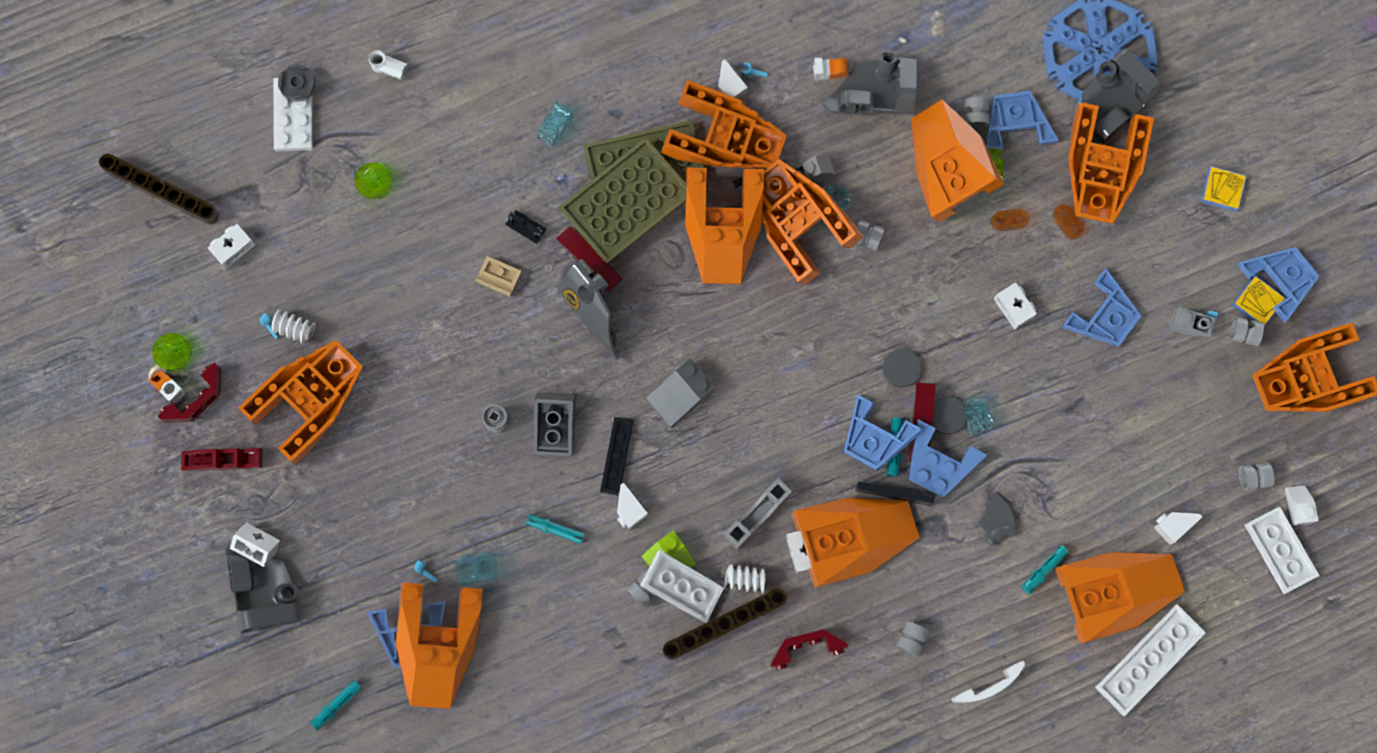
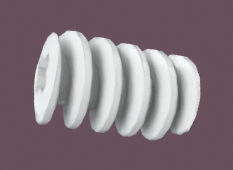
M281 309L275 313L272 321L273 333L279 332L281 336L286 335L289 339L293 337L294 341L300 340L302 344H306L311 339L316 328L315 322L309 326V320L302 324V317L295 321L294 314L288 318V312L286 311L281 315Z
M730 564L726 570L724 588L727 583L730 584L731 589L737 584L738 590H741L743 585H745L746 591H749L752 586L754 593L757 592L758 588H761V593L763 594L766 581L764 569L761 568L759 573H757L756 568L753 567L751 572H749L748 566H745L742 571L741 566L738 565L734 570L733 564Z

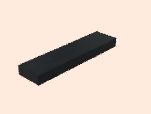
M614 417L600 493L619 496L633 420Z
M860 481L855 487V492L904 500L926 506L934 504L935 497L931 495Z

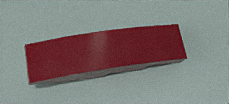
M571 226L556 238L576 261L583 259L595 272V275L598 273L608 284L606 288L608 292L623 280Z
M916 382L912 424L917 426V420L919 419L930 426L933 425L936 384ZM914 440L910 442L908 462H911Z
M214 448L182 451L181 471L262 468L263 449Z

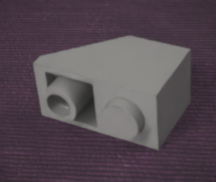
M814 156L794 168L814 183L820 182L835 173L829 156Z
M1177 307L1172 312L1168 330L1184 335L1210 337L1215 318Z

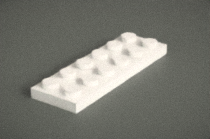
M1177 604L1174 605L1095 688L1125 716L1206 632Z

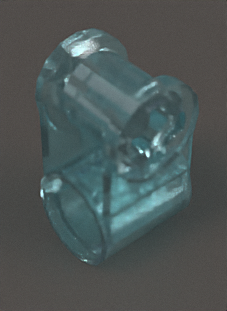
M985 397L966 398L963 402V409L970 433L978 435L983 430H990L993 427V420L988 400Z

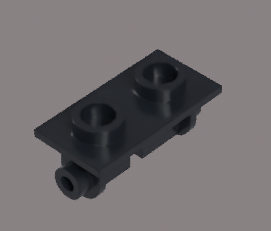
M516 209L514 212L511 211L509 213V219L505 224L535 244L539 242L547 228Z

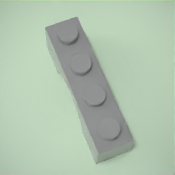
M777 478L752 507L724 533L723 537L738 550L791 495L792 491Z

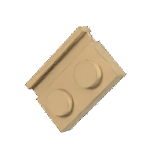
M487 256L475 281L511 297L522 271Z

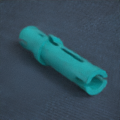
M891 418L890 434L897 436L903 426L904 419ZM900 452L888 462L887 476H899V463L902 459Z
M529 513L527 519L530 520H527L525 525L540 529L542 533L548 532L581 545L583 540L581 538L584 537V532L554 523L549 518L543 519Z
M1060 545L1037 570L1031 573L1030 578L1021 585L1022 590L1030 595L1037 586L1046 581L1047 576L1070 554L1069 551Z
M353 679L327 706L324 705L322 707L323 710L309 721L310 724L319 731L327 721L336 717L335 714L362 687Z

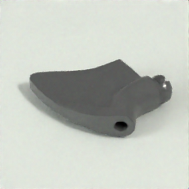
M994 493L986 515L977 523L989 535L986 538V542H989L991 546H994L1003 537L1014 536L1015 519L1010 507L1002 497Z

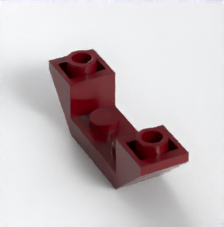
M214 362L203 369V373L200 376L210 387L202 390L199 398L195 402H190L185 407L183 413L171 403L170 405H165L157 417L165 423L193 422L220 396L221 368Z
M824 629L787 638L782 642L770 663V667H775L776 671L788 668L787 664L791 663L787 647L795 650L802 648L803 643L809 642L810 645L821 643V639L824 638L827 653L833 652V656L845 653L844 649L848 648V643Z

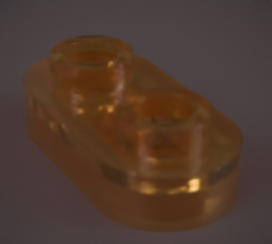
M1064 204L1055 208L1053 219L1068 239H1078L1082 235L1084 228L1080 220L1075 216V213L1069 206ZM1061 211H1065L1066 216L1061 215ZM1075 226L1077 231H1073L1071 227Z
M1023 209L997 211L991 218V226L997 231L1022 229L1029 222V215ZM1015 218H1020L1021 222L1018 223ZM997 220H1002L1003 224H998Z

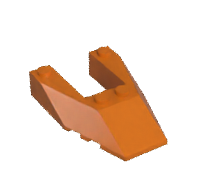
M690 80L686 81L678 105L713 118L706 140L704 142L669 129L661 154L677 160L711 166L767 169L779 159L787 136L769 121L766 122L759 117L756 111L750 110L742 104L740 99Z
M1080 102L1075 109L1068 155L1075 216L1113 224L1143 173L1154 118L1135 114L1131 118L1124 149L1096 144L1091 141L1099 106Z
M778 159L764 171L761 220L766 229V237L796 280L807 285L820 274V271L797 239L821 219L841 246L850 249L864 236L826 190Z
M687 168L685 227L702 282L708 284H741L761 229L764 169L743 170L742 208L706 207L707 168Z
M1353 322L1299 339L1252 375L1266 411L1328 412L1377 396L1375 376L1338 387L1325 353L1350 346L1359 341Z
M335 340L305 357L302 356L296 359L295 362L280 367L238 409L253 424L257 425L285 399L306 420L278 448L296 466L335 422L363 366Z
M406 582L401 584L395 645L410 706L451 708L475 651L483 589L464 587L460 589L457 628L420 625L423 584Z

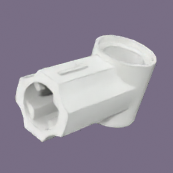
M378 50L373 51L369 55V62L373 71L383 72L400 80L404 77L407 68L406 63L388 57ZM376 59L383 60L380 64L374 63Z

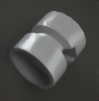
M985 97L966 99L965 112L967 114L965 115V121L974 130L989 127V114L986 113L989 111V99Z
M860 219L857 228L864 238L856 244L861 246L865 243L868 249L876 251L885 228L879 226L871 227L869 222Z
M1235 317L1230 328V341L1239 343L1245 341L1248 345L1259 346L1264 333V323L1254 320L1248 322L1247 319Z
M491 404L483 410L482 421L487 430L496 434L507 429L509 417L501 405Z
M1263 462L1257 463L1255 467L1252 464L1240 466L1239 480L1243 490L1257 489L1258 486L1260 488L1272 487L1275 479L1271 464Z
M646 570L638 577V583L633 582L626 590L644 608L652 600L651 596L655 595L640 586L647 573Z
M907 621L902 631L904 636H900L895 647L909 655L919 657L923 648L921 643L926 642L930 631Z

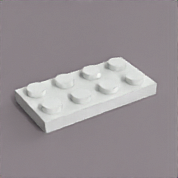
M274 78V150H313L312 95L304 101H290L279 90L278 78Z
M1280 507L1244 525L1283 594L1319 576Z
M662 551L657 552L640 585L707 623L724 587Z

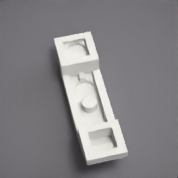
M1020 661L1003 670L1006 677L1004 680L976 695L972 689H968L953 697L952 701L955 703L974 702L997 694L1017 678L1025 665L1024 661Z

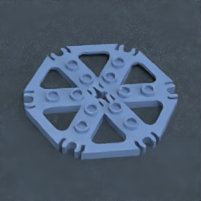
M1091 0L1076 1L1052 17L1047 24V27H1050L1052 31L1045 29L1042 40L1047 77L1053 74L1049 80H1059L1055 88H1060L1059 92L1079 100L1084 91L1075 88L1072 82L1090 69L1093 70L1094 78L1099 72L1102 63L1109 61L1121 51V48L1139 36L1146 38L1148 57L1142 59L1135 55L1133 56L1149 71L1155 73L1158 67L1153 27L1148 28L1150 21L1143 24L1141 20L1145 15H1140L1141 11L1116 0H1101V2L1100 0H1095V2ZM1107 7L1114 8L1128 15V21L1109 34L1107 32L1104 11ZM1078 9L1084 10L1087 34L1066 26L1064 19ZM1057 43L1079 54L1065 64L1057 65L1054 61L1053 44ZM1099 48L1103 49L1101 55L1097 54ZM1110 71L1103 72L1105 75L1112 74Z

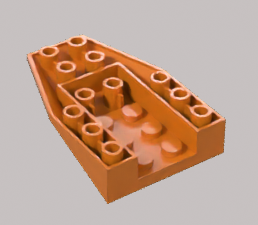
M941 99L911 118L916 172L931 218L942 222L956 213L954 207L981 191L989 194L1005 184L982 136L944 100Z
M844 498L798 509L792 513L796 530L801 532L811 565L809 572L815 589L868 574L920 538L909 503L904 500Z
M1109 552L1055 568L1060 586L1065 587L1077 623L1074 625L1079 644L1136 628L1185 592L1172 554Z

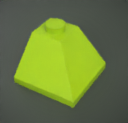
M674 531L664 536L642 555V558L649 567L658 551L664 552L689 568L696 565Z

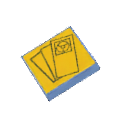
M1210 166L1201 202L1237 212L1240 207L1247 175Z
M1255 275L1232 306L1249 319L1263 322L1265 327L1275 314L1273 308L1286 298Z

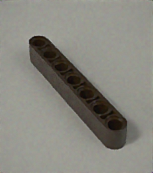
M104 154L100 157L99 165L108 175L206 224L212 225L218 221L219 213L210 203L112 154ZM113 162V165L107 168V164ZM126 170H130L128 175L123 176ZM146 178L143 184H139L141 179ZM159 186H163L160 192H156ZM179 194V198L173 201L172 197ZM191 203H196L194 208L188 209ZM212 211L209 217H205L206 212Z
M778 588L668 641L663 647V655L668 660L677 659L780 608L787 600L785 591ZM775 593L781 594L783 601L775 603L772 595ZM755 603H764L765 610L763 612L756 611ZM745 611L748 614V618L745 621L739 620L737 612ZM722 619H727L730 622V628L722 629L719 626V622ZM710 628L713 632L712 637L704 638L701 633L702 630ZM688 636L693 637L695 640V644L692 647H687L684 644V639ZM670 645H674L677 648V653L674 656H669L666 653V648Z

